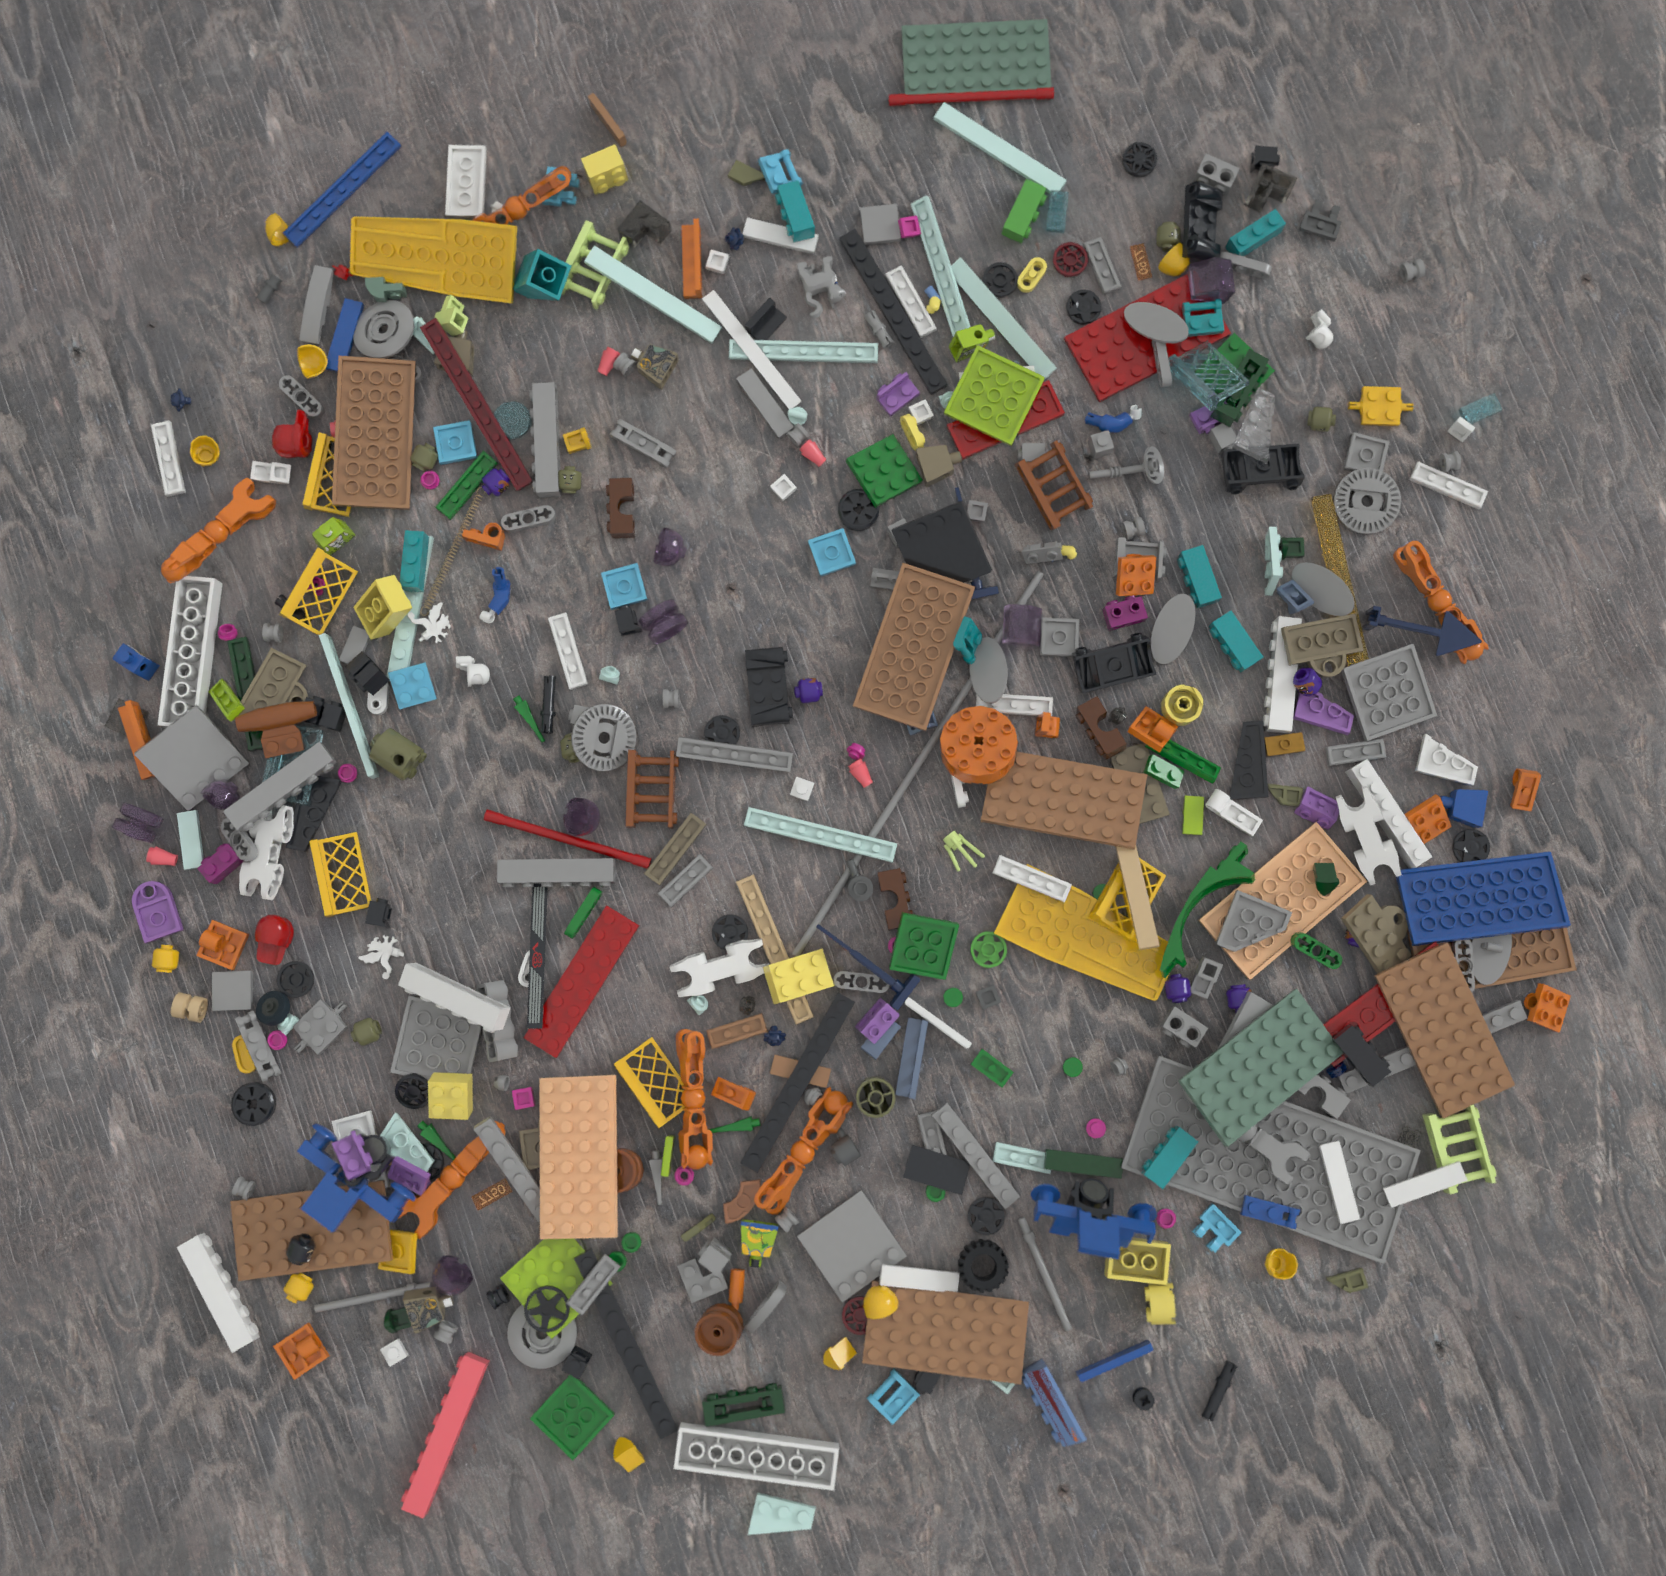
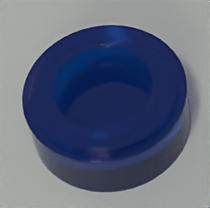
M1342 1061L1335 1067L1331 1065L1326 1072L1330 1078H1337L1347 1070V1066Z

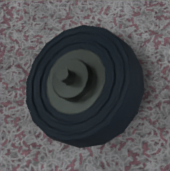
M269 991L259 999L256 1005V1017L263 1024L276 1026L282 1023L289 1014L290 1000L279 991Z

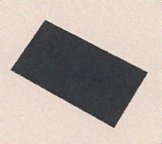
M912 1145L903 1178L962 1195L970 1165L967 1161Z

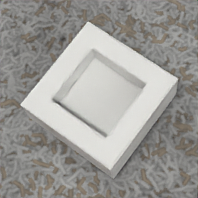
M711 250L706 263V270L724 274L729 254Z
M926 399L908 408L911 416L915 417L917 425L934 417Z
M1459 417L1447 432L1463 443L1475 427L1462 417Z
M785 474L770 485V488L782 501L797 490V487Z
M796 777L790 795L808 801L814 783Z
M400 1338L380 1349L389 1367L409 1355Z

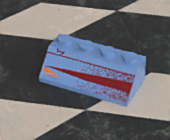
M1043 1358L1023 1369L1024 1376L1022 1380L1026 1388L1031 1387L1034 1394L1031 1397L1036 1406L1041 1405L1044 1411L1041 1415L1045 1423L1052 1425L1054 1430L1051 1431V1434L1056 1443L1060 1441L1062 1446L1065 1447L1086 1441V1437Z

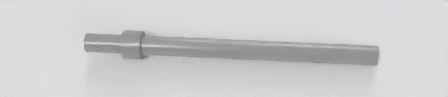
M1021 1217L1018 1219V1222L1023 1232L1022 1237L1025 1243H1028L1065 1331H1069L1072 1329L1037 1247L1034 1232L1030 1230L1026 1218Z
M432 1282L410 1283L401 1288L314 1305V1311L317 1313L402 1296L408 1290L432 1287Z

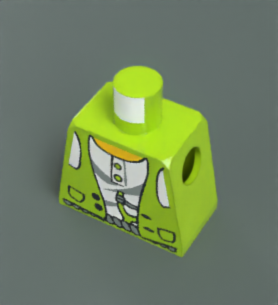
M982 325L956 331L949 345L955 362L958 363L971 357L977 345L986 348L988 342L995 339L994 331L992 329L985 331Z
M334 517L330 518L312 533L317 546L330 556L356 536L344 521Z

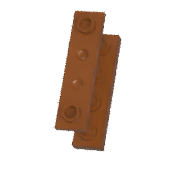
M1057 440L1050 443L1052 450L1031 462H1026L1023 459L1014 464L1050 531L1061 526V518L1084 506L1085 510L1093 507L1091 495L1085 492L1064 454L1066 452L1062 443H1058ZM1056 456L1061 466L1045 476L1035 479L1032 474L1033 469ZM1066 473L1070 483L1048 496L1044 495L1041 490L1042 485ZM1074 489L1079 500L1058 512H1053L1050 506L1051 502Z
M628 750L627 828H635L639 822H668V828L674 829V824H677V813H674L675 767H679V757L676 756L675 751H670V757H641L636 750ZM670 765V776H640V774H637V766ZM669 784V795H640L637 793V785ZM669 803L668 815L639 814V812H636V804Z

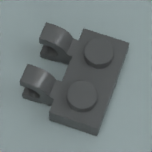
M1316 199L1311 211L1304 213L1299 231L1335 241L1342 221L1337 220L1341 207L1333 205L1328 217L1319 215L1323 201Z

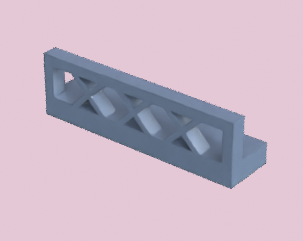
M908 1017L895 1095L911 1099L916 1097L928 1025L926 1020Z

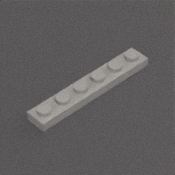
M679 737L676 756L790 772L793 752Z
M945 1103L931 1115L1004 1209L1008 1208L1020 1197L948 1103Z
M490 1116L475 1125L474 1131L539 1222L540 1186Z

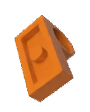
M492 522L485 526L483 534H481V531L471 528L470 531L464 529L462 537L465 541L502 551L505 533L499 524ZM492 531H499L496 537L490 536Z
M1042 712L1036 718L1035 736L1058 738L1060 718L1051 716L1049 712Z
M1519 768L1514 771L1512 782L1515 790L1510 804L1511 808L1525 811L1532 810L1542 776L1540 773Z
M718 1077L711 1095L740 1109L749 1111L756 1092Z

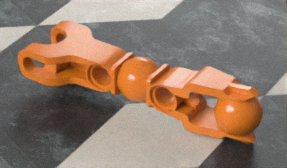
M559 166L529 187L523 195L521 193L519 196L509 197L501 209H497L488 215L480 213L471 221L508 225L509 221L512 223L514 220H521L527 215L531 207L539 205L567 187L571 180V171L566 166ZM557 175H564L566 179L561 181ZM533 193L536 195L537 200L529 202L526 195ZM503 214L506 217V221L504 223L498 222L496 215Z
M250 478L243 479L233 488V500L215 516L216 520L208 522L204 530L200 529L199 532L195 533L188 540L181 542L170 557L164 560L161 565V573L164 578L167 579L168 583L178 582L198 569L202 562L217 548L216 544L225 542L228 534L232 535L233 532H236L247 521L264 519L275 508L276 500L270 495L257 500L249 498L255 489L254 482Z
M1411 541L1405 546L1398 548L1393 555L1396 564L1412 580L1419 592L1425 595L1423 597L1427 598L1428 607L1432 611L1437 612L1435 615L1438 616L1441 626L1445 612L1449 611L1481 639L1482 642L1480 644L1453 651L1458 655L1460 662L1466 664L1467 660L1474 661L1483 654L1484 649H1489L1488 644L1482 639V633L1475 621L1472 619L1468 620L1461 610L1455 607L1456 604H1452L1451 594L1447 590L1442 589L1444 585L1441 586V580L1431 565L1426 549L1419 541ZM1412 546L1416 547L1417 554L1411 549ZM1401 552H1403V554H1404L1406 560H1402V559H1401V557H1400V553H1401ZM1427 580L1432 584L1431 589L1426 585Z
M681 1029L676 1034V1051L680 1062L681 1081L684 1084L682 1085L684 1091L681 1095V1101L684 1106L683 1111H685L683 1114V1130H680L678 1133L681 1166L683 1169L688 1166L691 1169L699 1170L705 1167L706 1164L711 1166L713 1163L711 1155L713 1150L712 1132L707 1129L706 1117L703 1113L705 1108L702 1107L706 1099L705 1093L702 1090L704 1088L702 1083L704 1079L703 1059L705 1056V1041L702 1033ZM684 1034H686V1035H685V1038H684V1043H683V1042H682V1037H683ZM694 1073L695 1080L693 1083H690L689 1077ZM694 1113H697V1120L692 1123L691 1117ZM702 1133L703 1146L693 1145L689 1147V1136H696Z
M828 1087L822 1098H819L808 1113L810 1118L808 1124L803 1130V1136L799 1137L801 1140L796 1141L792 1145L790 1156H786L788 1158L779 1165L772 1177L767 1179L756 1193L754 1201L757 1207L766 1210L771 1215H777L783 1210L789 1201L792 1189L802 1175L803 1168H806L804 1165L809 1164L813 1160L815 1149L818 1150L819 1148L817 1147L822 1145L830 1134L838 1132L846 1118L847 1112L853 1107V1102H848L843 1092L832 1091L831 1087ZM824 1108L829 1114L835 1115L829 1125H826L823 1120H818ZM817 1132V1137L811 1140V1134ZM791 1165H794V1171L792 1173H788L789 1167ZM767 1195L766 1198H765V1200H764V1202H763V1204H762V1203H761V1198H762V1196ZM777 1202V1207L775 1209H771V1207Z
M495 1121L505 1136V1125ZM479 1136L471 1141L454 1161L442 1170L440 1177L421 1196L415 1195V1201L409 1199L403 1207L404 1211L398 1219L405 1216L408 1212H413L419 1217V1226L414 1232L417 1233L418 1239L423 1238L437 1224L438 1208L455 1189L462 1186L465 1177L489 1154L488 1149Z

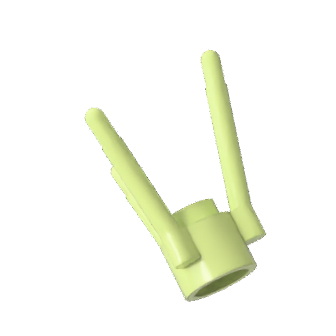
M956 831L951 832L943 839L946 843L944 848L948 851L957 871H960V867L951 849L954 851L959 849L975 868L977 864L961 845L964 843L980 857H985L983 853L969 843L961 834H957Z

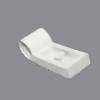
M1219 789L1214 790L1205 804L1209 810L1251 837L1254 836L1263 821L1231 800L1226 793Z

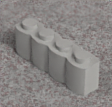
M501 980L477 985V992L510 1007L503 1030H497L492 1033L483 1029L489 1062L517 1057L518 1045L514 1039L515 1027L510 1019L511 1006L507 1000L508 987L505 981Z

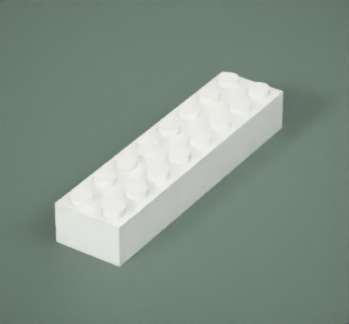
M185 576L176 582L158 717V726L167 728L196 704L206 714L222 583L215 578Z
M681 1422L674 1469L834 1491L839 1443L716 1426L706 1427L701 1424Z

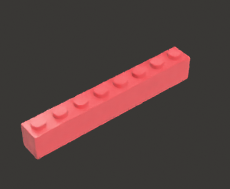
M467 1352L464 1357L460 1356L456 1365L459 1368L457 1374L452 1375L448 1384L451 1387L450 1391L444 1395L440 1405L443 1406L441 1413H437L434 1418V1430L429 1432L425 1440V1444H427L425 1452L422 1451L418 1457L417 1463H419L417 1471H413L409 1482L412 1483L410 1489H406L402 1496L401 1502L404 1503L401 1510L420 1518H424L427 1515L490 1360L471 1352Z

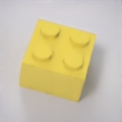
M615 144L581 158L594 194L604 193L609 188L621 186L628 181L623 160Z
M433 1072L428 1081L429 1118L469 1119L473 1111L472 1074Z

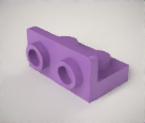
M907 372L896 375L892 383L888 386L883 385L877 391V401L890 417L920 395L919 390L908 378L909 374Z
M1220 399L1190 413L1189 416L1199 435L1204 432L1208 434L1212 428L1222 424L1210 417Z
M1307 786L1300 804L1294 813L1313 823L1317 822L1322 828L1329 830L1337 821L1339 807L1336 800Z
M879 998L857 1023L855 1028L875 1044L900 1015L882 998Z
M351 1131V1135L332 1143V1147L348 1181L371 1171L370 1164L373 1163L369 1152L365 1153L362 1148L365 1145L360 1134L356 1135L355 1131Z
M399 1156L393 1159L387 1175L388 1178L404 1185L419 1195H422L431 1184V1181H429L431 1174Z

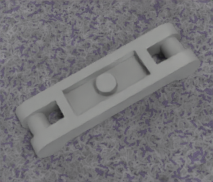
M622 419L617 421L615 430H612L609 434L613 439L658 462L661 466L668 467L670 464L669 460L677 452L675 449ZM623 430H627L625 435L621 434ZM661 450L665 452L663 457L658 455Z
M252 1010L247 1012L248 1015L238 1016L234 1020L261 1081L264 1082L273 1075H280L281 1071L257 1017ZM251 1022L253 1027L246 1030L244 1024ZM269 1063L271 1068L264 1071L262 1066Z

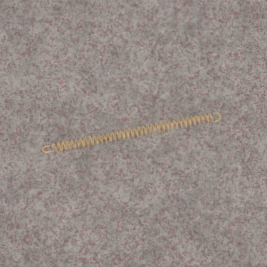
M467 516V517H464L465 520H463V522L466 521V522L471 523L470 521H468V520L466 519V518L471 519L470 517H468V516ZM458 535V536H455L456 539H454V541L457 540V541L462 542L461 540H459V539L457 538V537L462 538L461 536H459V535ZM439 577V578H436L437 581H434V582H435V583H436V582L442 583V582L439 581L438 579H441V580H444V579H442L441 577Z

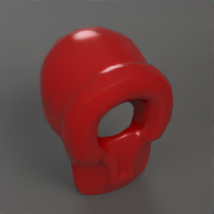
M298 409L295 424H282L274 428L272 447L279 456L284 458H306L310 455L313 441L309 433V419L303 410Z
M267 915L258 921L255 929V941L258 942L256 958L259 962L279 965L281 963L285 950L291 944L294 936L293 925L287 918L278 915Z

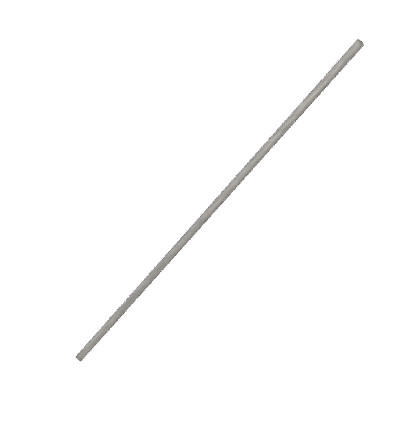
M1040 571L1036 572L995 636L994 640L998 644L1001 643L1044 576ZM971 677L968 678L868 834L869 837L875 838L940 738L944 725L960 707L973 686ZM855 854L853 859L856 867L863 858V855ZM848 867L794 949L793 955L800 956L815 933L816 926L820 925L849 880L851 874Z

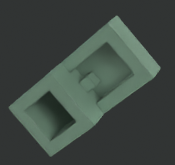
M384 277L365 278L366 288L377 302H387L389 298L399 300L401 297H407V290L403 283L388 284Z

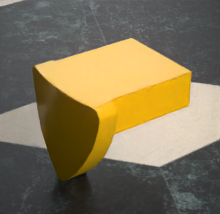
M585 427L563 434L569 454L586 448L587 450L591 449L590 439Z
M844 1337L825 1351L823 1362L829 1368L842 1370L844 1365L857 1352L848 1339Z
M624 1437L617 1439L613 1458L628 1473L645 1462L644 1456L629 1439Z

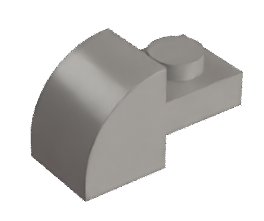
M1202 957L1195 969L1196 973L1190 985L1191 993L1208 999L1223 964Z

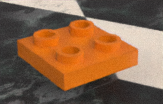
M1127 554L1126 557H1118L1116 595L1153 594L1156 556Z
M1146 706L1127 732L1156 751L1161 752L1179 726Z
M1436 794L1404 814L1424 844L1452 827L1441 798Z
M211 920L208 930H205L199 939L200 948L196 956L234 970L250 934L216 920Z
M1538 983L1536 992L1528 994L1524 999L1525 1008L1530 1010L1527 1020L1560 1033L1571 996L1545 984Z
M310 1323L305 1324L273 1346L294 1380L330 1356Z

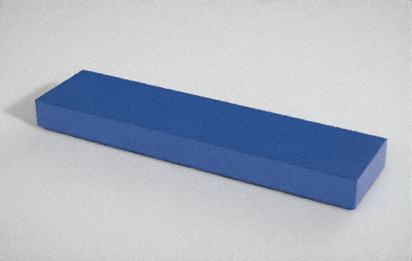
M344 299L328 353L326 370L338 373V356L350 355L354 342V331L364 308L363 302Z
M1147 1339L1075 1372L1080 1382H1084L1150 1353L1154 1349Z

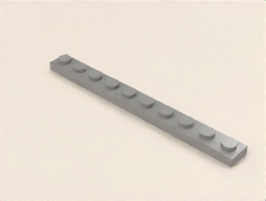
M1518 999L1482 1014L1490 1033L1527 1019L1521 1001ZM1408 1046L1380 1056L1385 1058L1390 1065L1388 1068L1391 1073L1386 1077L1416 1065ZM1354 1068L1337 1074L1341 1087L1346 1093L1368 1085Z

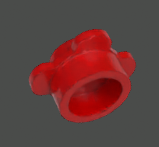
M341 264L339 266L332 265L335 268L333 274L344 280H347L349 275L353 277L349 273V268Z

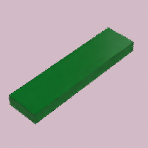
M482 451L435 508L451 520L483 483L482 477L499 463L485 451Z
M1172 740L1167 742L1161 752L1156 751L1147 744L1145 746L1212 784L1216 781L1221 769L1216 764Z

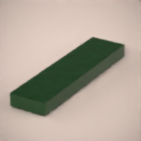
M1046 1149L1044 1169L1122 1179L1123 1168H1121L1123 1158Z

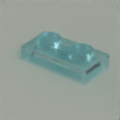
M1495 393L1461 407L1458 411L1461 417L1472 425L1501 412L1503 409Z

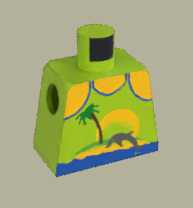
M742 1219V1254L750 1255V1267L760 1268L762 1257H770L779 1228L778 1223Z

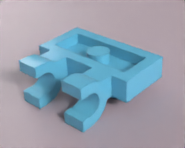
M547 167L546 175L557 167ZM571 174L569 186L579 188L580 180L577 179V174ZM557 175L561 181L566 179L564 175ZM562 189L542 203L543 205L561 206L562 201L567 204L576 205L577 198L574 196L573 191H564Z
M1213 1203L1198 1217L1202 1223L1192 1230L1200 1238L1209 1229L1216 1235L1206 1245L1213 1252H1216L1223 1243L1229 1247L1242 1233Z

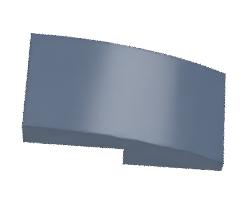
M894 1022L875 1044L867 1038L861 1049L876 1060L900 1030L901 1026Z

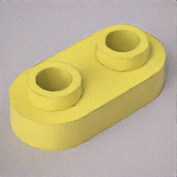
M1036 257L1028 263L1017 281L1020 291L1028 293L1034 290L1046 273L1047 264L1044 259ZM1038 267L1040 271H1035L1034 268ZM1028 282L1030 285L1025 286L1023 283Z
M910 414L901 416V427L912 449L916 451L917 448H923L925 437L919 432L915 417Z

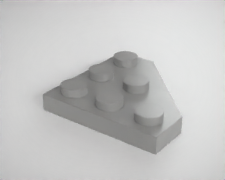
M1236 890L1215 945L1235 952L1283 932L1287 928L1292 912Z

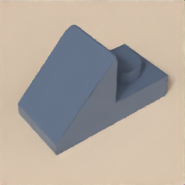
M1294 580L1277 588V594L1288 605L1289 614L1297 613L1314 604L1310 596Z

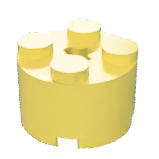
M1187 685L1175 686L1164 696L1161 702L1163 716L1177 726H1185L1192 723L1200 716L1203 708V698L1196 688ZM1183 703H1184V704H1185V707H1184V708H1183V707L1180 708V707H1179V704H1183Z
M1167 1283V1285L1148 1284V1287H1144L1146 1302H1149L1150 1306L1146 1307L1147 1322H1151V1325L1176 1324L1175 1319H1172L1176 1318L1173 1290H1169L1173 1289V1283Z

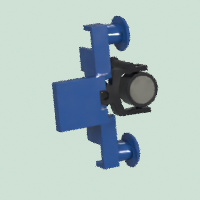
M317 1123L313 1124L312 1127L316 1130V1133L310 1140H305L297 1150L298 1153L326 1173L301 1209L332 1233L337 1230L359 1199L390 1222H396L404 1211L403 1207L409 1199L412 1201L416 1199L412 1191L397 1182L390 1184L395 1190L389 1198L380 1195L368 1186V1179L377 1180L395 1158L391 1154L390 1142L381 1135L367 1136L360 1133L365 1144L362 1148L365 1153L369 1152L373 1161L370 1165L381 1164L376 1172L369 1171L356 1177L355 1181L353 1179L348 1181L343 1170L339 1173L338 1170L341 1165L324 1151L331 1141H337L336 1135L325 1126ZM342 1182L350 1189L346 1192L336 1183Z
M1095 1178L1085 1179L1080 1184V1187L1079 1182L1075 1181L1066 1205L1055 1203L1060 1199L1061 1194L1053 1185L1041 1184L1034 1187L1031 1191V1197L1036 1202L1034 1221H1038L1041 1214L1053 1216V1223L1049 1233L1068 1237L1070 1233L1078 1234V1252L1118 1260L1120 1247L1127 1248L1135 1233L1147 1235V1243L1150 1244L1156 1235L1155 1223L1152 1221L1157 1218V1211L1152 1205L1138 1203L1129 1208L1128 1217L1114 1215V1189L1110 1188L1108 1191L1106 1185Z

